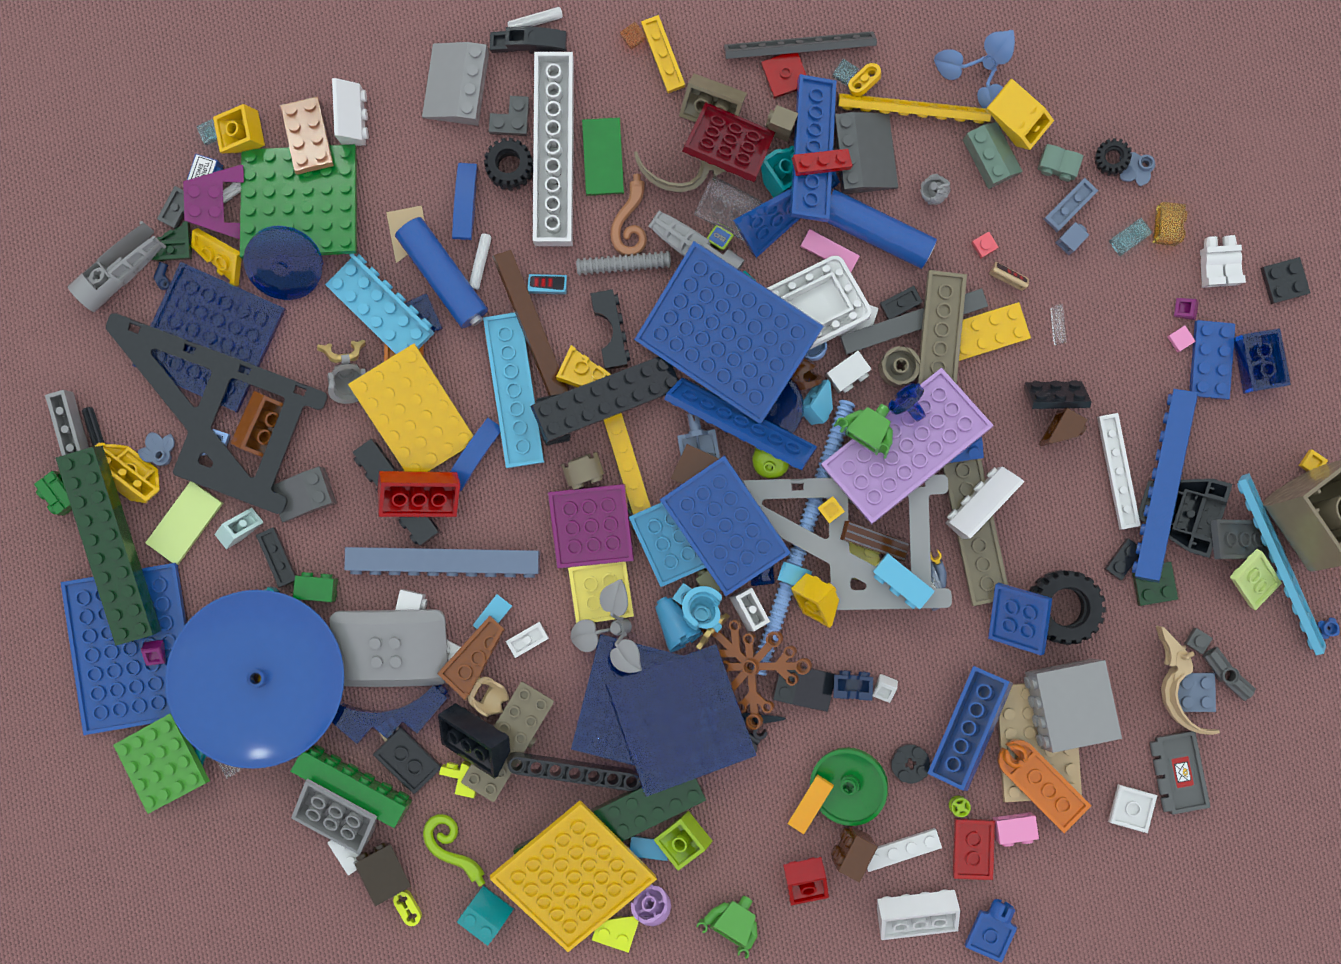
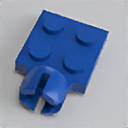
M994 899L988 911L979 910L964 945L970 950L1002 963L1017 930V926L1011 923L1015 909L1007 902L1002 904V900Z

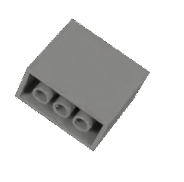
M1087 659L1025 672L1024 683L1026 688L1029 689L1030 696H1028V702L1030 707L1033 708L1034 715L1032 716L1034 726L1037 727L1038 735H1036V740L1041 749L1055 753L1122 739L1105 660Z

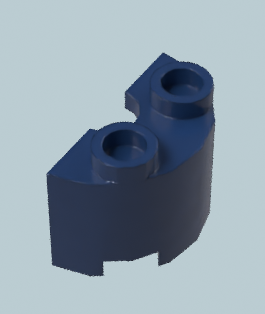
M839 670V674L834 675L833 698L872 701L873 677L870 676V672L859 671L858 675L851 674V671Z

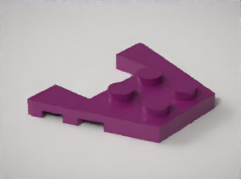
M243 165L183 181L184 221L240 240V223L224 222L223 182L244 183Z

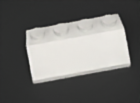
M1003 466L997 469L994 467L988 472V478L985 482L980 481L974 487L975 492L971 496L967 495L960 502L962 506L958 510L954 509L947 516L948 520L945 523L962 539H970L1024 481Z
M941 890L932 893L922 892L915 895L904 894L898 897L886 896L877 899L881 940L958 931L960 908L955 890Z

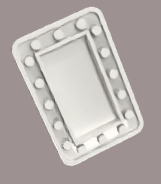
M831 256L768 287L769 290L825 326L810 349L854 328L871 316L870 305L844 260L839 256Z

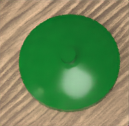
M849 747L832 750L818 761L812 771L810 786L817 774L834 785L819 810L827 818L838 824L857 826L870 822L881 812L887 801L889 786L885 771L880 763L865 751Z

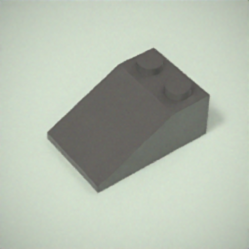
M319 466L307 470L273 486L275 493L287 498L285 510L279 514L282 523L337 504L324 467Z

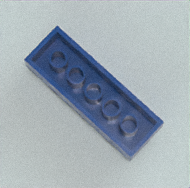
M973 666L927 774L958 789L968 791L1013 686L1012 682Z

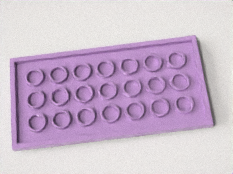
M940 368L890 408L885 418L891 422L893 444L889 449L886 459H884L883 453L880 452L875 455L874 452L852 439L825 460L821 466L872 525L993 428L994 425L950 376Z

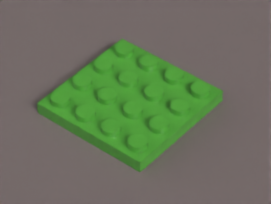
M171 713L113 745L147 814L210 781L192 744L181 733Z

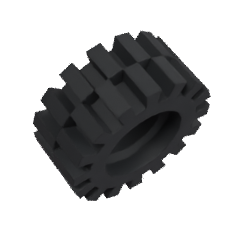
M1113 138L1112 141L1108 139L1098 147L1095 155V164H1097L1098 170L1101 169L1102 174L1105 172L1107 176L1111 174L1117 176L1118 173L1121 174L1128 168L1132 153H1130L1131 148L1127 147V142L1122 143V139L1116 141V138ZM1110 151H1117L1121 156V160L1116 164H1111L1106 160V154Z

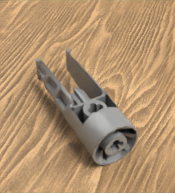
M660 210L648 226L683 256L686 255L693 241H696L739 270L745 262L743 258L730 249L721 254L710 246L709 239Z
M140 221V226L103 253L92 266L68 285V289L86 308L96 312L113 294L132 280L161 248L165 249L166 245L155 236L151 237L154 230L143 221Z

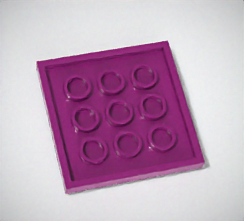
M625 484L548 492L557 568L634 561Z

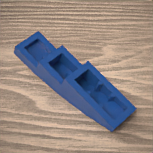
M458 163L452 239L472 240L476 209L477 164Z

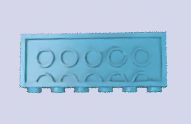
M349 254L352 258L325 285L395 354L413 343L420 349L434 334L430 329L433 325L425 318L421 320L417 316L419 312L412 305L408 307L404 303L406 299L399 292L394 294L391 291L393 286L385 279L381 281L378 278L380 274L373 267L369 269L365 266L367 261L360 254L357 256Z

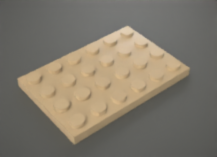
M1025 683L1013 684L998 719L1000 749L1002 747L1010 752L1009 754L1016 759L1017 756L1005 744L1014 739L1028 742L1082 795L1079 748L1055 753L1041 749L1036 740V735H1038L1037 727L1034 726L1032 716L1034 715L1033 708L1030 707L1028 702V696H1030L1029 689L1026 688ZM1001 771L1003 801H1031Z

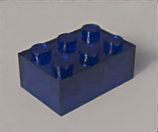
M1280 328L1234 337L1243 394L1291 385Z

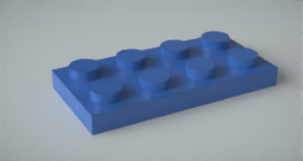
M1202 320L1195 321L1193 337L1195 342L1193 343L1189 391L1198 392V397L1230 399L1235 324Z

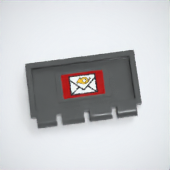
M1189 730L1157 736L1155 741L1149 742L1151 755L1159 756V758L1153 759L1155 775L1163 776L1156 778L1159 794H1166V796L1160 798L1163 812L1170 811V814L1174 815L1211 808L1196 733Z

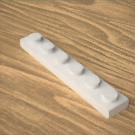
M1115 413L1099 416L1097 419L1119 530L1141 526L1119 415Z

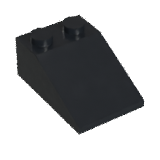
M812 668L807 674L801 675L796 670H788L790 673H796L799 677L798 683L793 686L788 685L786 680L777 673L772 693L773 700L828 712L834 688V673ZM790 676V681L795 682V678Z

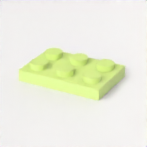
M1258 549L1249 555L1246 561L1230 576L1249 607L1255 611L1282 584L1264 553Z

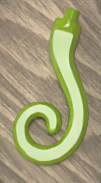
M437 814L429 818L423 830L424 842L428 850L440 860L462 868L471 882L476 881L479 887L486 882L482 877L485 873L476 861L469 857L444 850L434 839V828L439 824H446L450 828V833L445 835L439 832L437 839L442 844L452 843L458 834V826L455 820L445 814Z

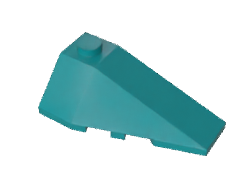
M794 146L774 150L765 156L762 163L763 183L773 198L792 186Z

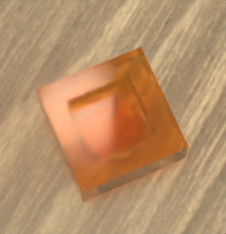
M633 22L620 32V36L631 50L646 40V35L636 22Z

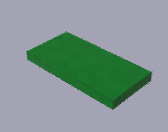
M620 117L582 119L586 196L624 194Z

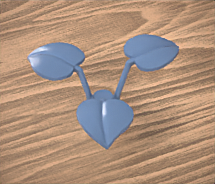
M1014 30L989 34L984 42L987 55L967 64H962L963 56L956 50L947 49L940 51L934 57L938 71L944 78L955 80L961 76L962 68L983 62V66L991 70V73L986 82V87H981L978 90L977 98L981 107L987 108L1003 89L999 84H992L990 86V82L997 71L996 67L999 64L1007 63L1013 56L1015 47Z

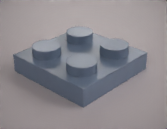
M1191 673L1186 675L1180 682L1178 699L1183 712H1216L1215 673Z

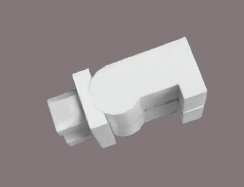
M1235 235L1222 237L1223 246H1218L1216 236L1204 239V249L1200 250L1202 288L1238 286L1246 283L1245 275L1242 272V245H1237Z

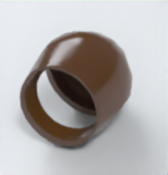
M803 359L789 381V384L796 391L809 389L822 383V376L811 372L816 365L810 359Z

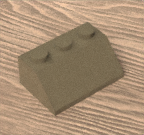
M694 73L688 83L679 116L696 122L705 102L740 116L747 92Z

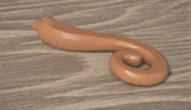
M633 174V181L630 182L629 198L617 213L611 226V242L616 251L624 256L625 254L627 256H630V254L636 256L637 253H641L647 242L645 231L636 225L628 226L623 232L625 240H629L633 233L638 235L639 241L635 246L629 247L624 245L620 236L624 221L638 207L643 198L645 182L641 181V174Z

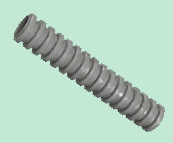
M660 251L659 254L657 252H654V254L649 252L647 255L645 253H642V255L637 253L636 256H633V254L627 256L625 254L624 257L613 255L612 258L610 256H607V258L602 256L601 259H598V257L592 259L590 257L589 260H586V258L580 260L578 258L576 266L577 274L581 276L583 273L584 275H587V273L593 275L594 272L596 274H599V272L605 274L606 271L608 273H611V271L617 273L618 270L620 272H623V270L628 272L629 269H632V271L638 269L640 271L641 268H644V270L646 268L652 270L653 267L656 269L661 267L663 269L664 266L670 268L671 259L669 251H666V253Z

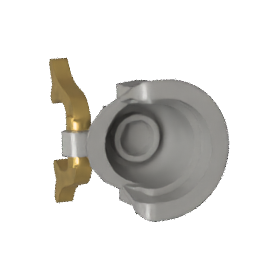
M365 340L359 342L351 341V347L354 351L339 355L331 351L332 344L330 343L327 345H317V350L326 354L331 362H341V364L334 367L332 372L327 374L329 396L338 403L350 404L358 402L348 384L366 372L365 369H360L357 364L350 363V361H356L359 358L361 348L366 345Z

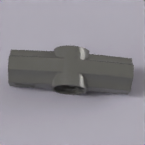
M1213 647L1204 653L1202 657L1214 671L1219 682L1224 683L1243 701L1254 695L1256 688L1244 679L1236 668L1232 667L1218 647ZM1229 670L1230 677L1226 680L1225 673Z

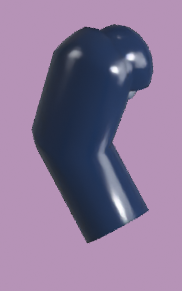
M159 262L153 278L161 290H167L170 287V281L165 274L169 265Z

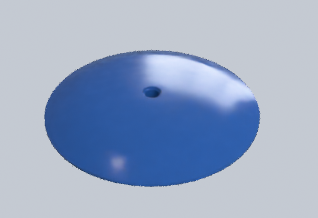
M269 590L235 592L203 607L185 624L178 634L166 666L165 689L171 715L181 733L197 750L207 757L239 768L254 769L279 765L308 750L322 737L331 725L341 703L344 690L342 654L338 642L327 623L302 601L289 595ZM256 673L260 674L261 681L259 683H256L254 681V675Z

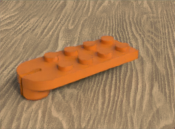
M1020 739L1007 742L1005 745L1017 758L1014 759L1009 754L1010 752L1002 747L997 758L999 768L1065 833L1091 805L1031 744Z

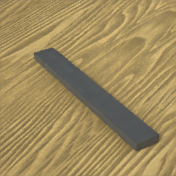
M871 31L725 44L724 53L725 58L730 59L877 46V38L874 32Z
M982 288L965 294L963 315L988 307ZM924 308L840 336L845 354L847 355L921 330Z

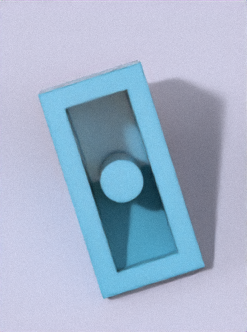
M823 380L821 384L812 387L798 408L811 425L825 423L833 410L831 382L829 380Z

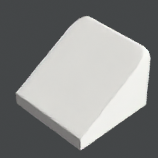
M880 674L873 691V697L890 703L897 690L898 681Z

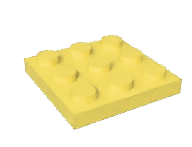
M626 562L568 568L576 623L585 619L594 622L614 620L615 618L610 615V612L602 609L600 593L606 586L622 579L627 591L628 607L624 615L619 617L627 618L634 616Z

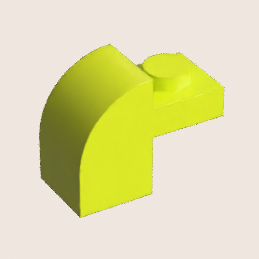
M464 761L461 764V768L458 767V764L447 762V764L441 766L439 775L458 779L455 790L456 795L470 798L476 796L477 792L461 783L471 766L470 762Z

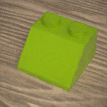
M689 811L680 816L654 839L655 843L678 871L703 853L713 842Z

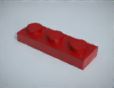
M848 149L796 154L792 157L796 176L843 171L852 168Z

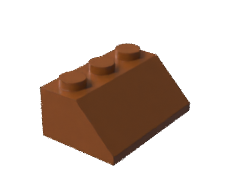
M254 391L230 443L240 449L263 457L284 403Z

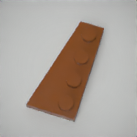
M489 616L437 673L464 700L468 699L505 630L492 616Z

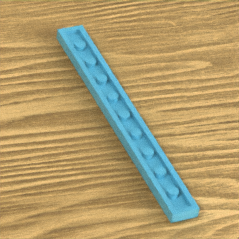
M1250 473L1242 475L1237 484L1241 494L1244 493L1246 507L1248 511H1252L1254 516V525L1261 531L1262 543L1268 547L1270 561L1275 563L1277 576L1285 585V594L1293 603L1292 610L1295 615L1299 616L1300 628L1302 632H1306L1308 637V646L1311 650H1314L1316 655L1324 654L1326 649L1325 641L1267 511L1263 506Z

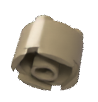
M894 347L885 353L878 365L880 376L885 383L892 387L905 386L918 376L920 359L911 348ZM897 364L903 365V367L899 370L896 368Z
M597 452L593 453V457L590 454H586L570 460L567 463L568 466H566V463L561 464L569 487L572 486L573 490L584 486L586 481L590 480L591 483L602 480V475L605 474Z

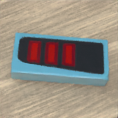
M529 274L527 290L529 294H566L567 275Z

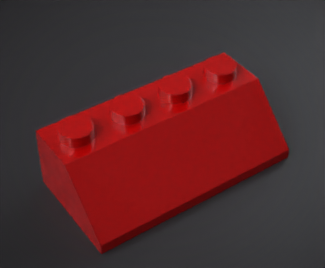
M379 471L378 517H457L460 490L457 472Z

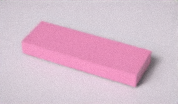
M810 229L800 246L823 260L831 256L841 257L850 272L859 258L858 254Z

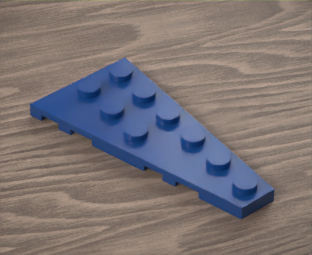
M832 172L831 190L840 183L836 172ZM791 189L733 220L752 255L756 258L800 219L790 217Z

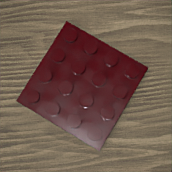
M705 102L682 152L746 180L755 182L776 132Z

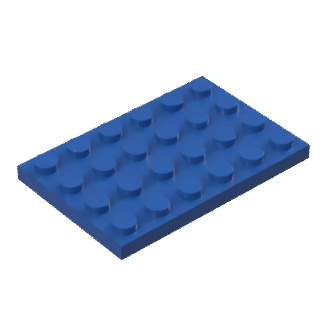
M725 455L660 499L725 596L791 554Z

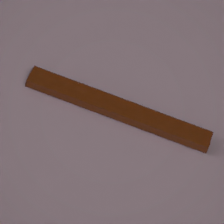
M512 250L493 255L492 258L548 395L567 392L566 383L558 381L556 378L560 370Z

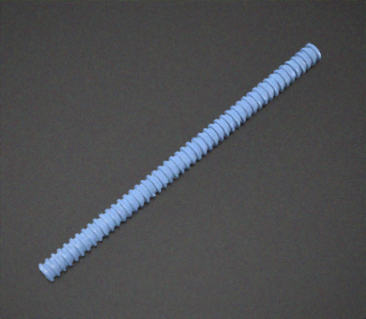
M839 400L840 406H837L838 411L835 412L836 417L833 418L834 423L831 424L833 427L829 430L831 433L827 436L829 437L826 440L827 445H824L825 451H822L823 457H820L821 462L818 463L819 468L816 470L818 471L815 474L816 478H830L821 464L842 447L841 442H844L843 436H846V429L841 433L842 427L839 425L834 427V424L838 418H844L854 412L852 409L856 405L850 401ZM807 498L808 502L805 503L807 506L803 509L805 512L801 515L803 518L799 521L801 522L800 526L814 532L813 527H816L815 521H818L817 515H820L818 507L824 503L822 501L823 498ZM792 544L793 548H790L791 554L788 555L790 557L786 562L802 567L803 564L801 563L805 560L803 557L807 553L805 550ZM779 582L780 588H777L778 594H775L777 597L773 600L775 603L771 606L773 608L769 612L771 615L768 616L770 622L764 628L765 633H762L763 639H760L761 645H758L759 650L765 645L768 633L782 630L781 624H784L783 618H786L785 612H788L787 606H790L788 603L792 600L790 598L793 595L791 588L794 585ZM773 635L774 641H778L776 635ZM772 648L761 662H771L769 660L773 657L771 654L775 650ZM760 670L758 673L762 676L767 675L766 670Z

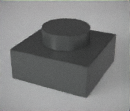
M1193 628L1184 644L1199 654H1204L1213 638L1198 628Z

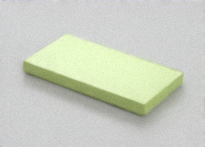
M190 481L145 543L172 563L179 565L223 505V502L198 484Z

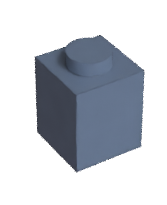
M1075 222L1055 243L1065 253L1070 255L1082 244L1089 234L1083 225Z

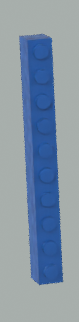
M1174 389L1173 394L1168 395L1167 405L1170 406L1169 413L1165 412L1163 419L1166 429L1161 431L1159 442H1162L1161 450L1157 449L1155 460L1159 461L1158 467L1153 468L1151 478L1155 479L1153 487H1149L1148 498H1151L1150 505L1145 506L1144 516L1147 517L1146 524L1141 525L1140 530L1143 540L1142 543L1138 542L1136 554H1139L1138 562L1134 561L1132 572L1135 573V578L1160 583L1198 392Z

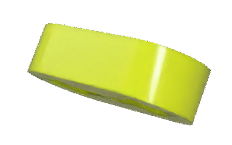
M404 890L395 895L393 903L404 923L408 926L417 925L422 918V912L412 894L408 890ZM400 895L407 897L405 903L399 902ZM410 912H411L412 914H415V913L417 914V916H416V918H415V921H414L413 918H412V919H409V918H408V916L410 915Z

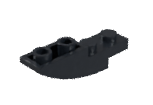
M506 27V31L490 32L491 53L528 50L530 54H534V52L567 51V32L543 27Z

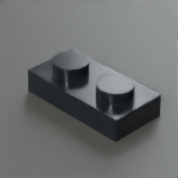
M912 286L881 302L879 305L887 320L918 306L923 301L915 286Z
M1126 538L1104 569L1118 580H1122L1133 566L1134 561L1139 558V554H1136L1137 544Z

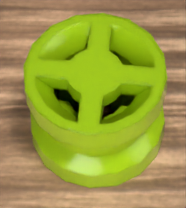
M955 795L949 800V809L957 817H965L970 813L971 805L963 796Z

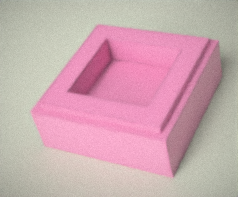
M1186 326L1167 336L1177 352L1195 342Z

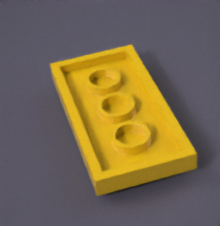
M1018 302L964 319L962 322L959 361L1030 339L1020 303Z

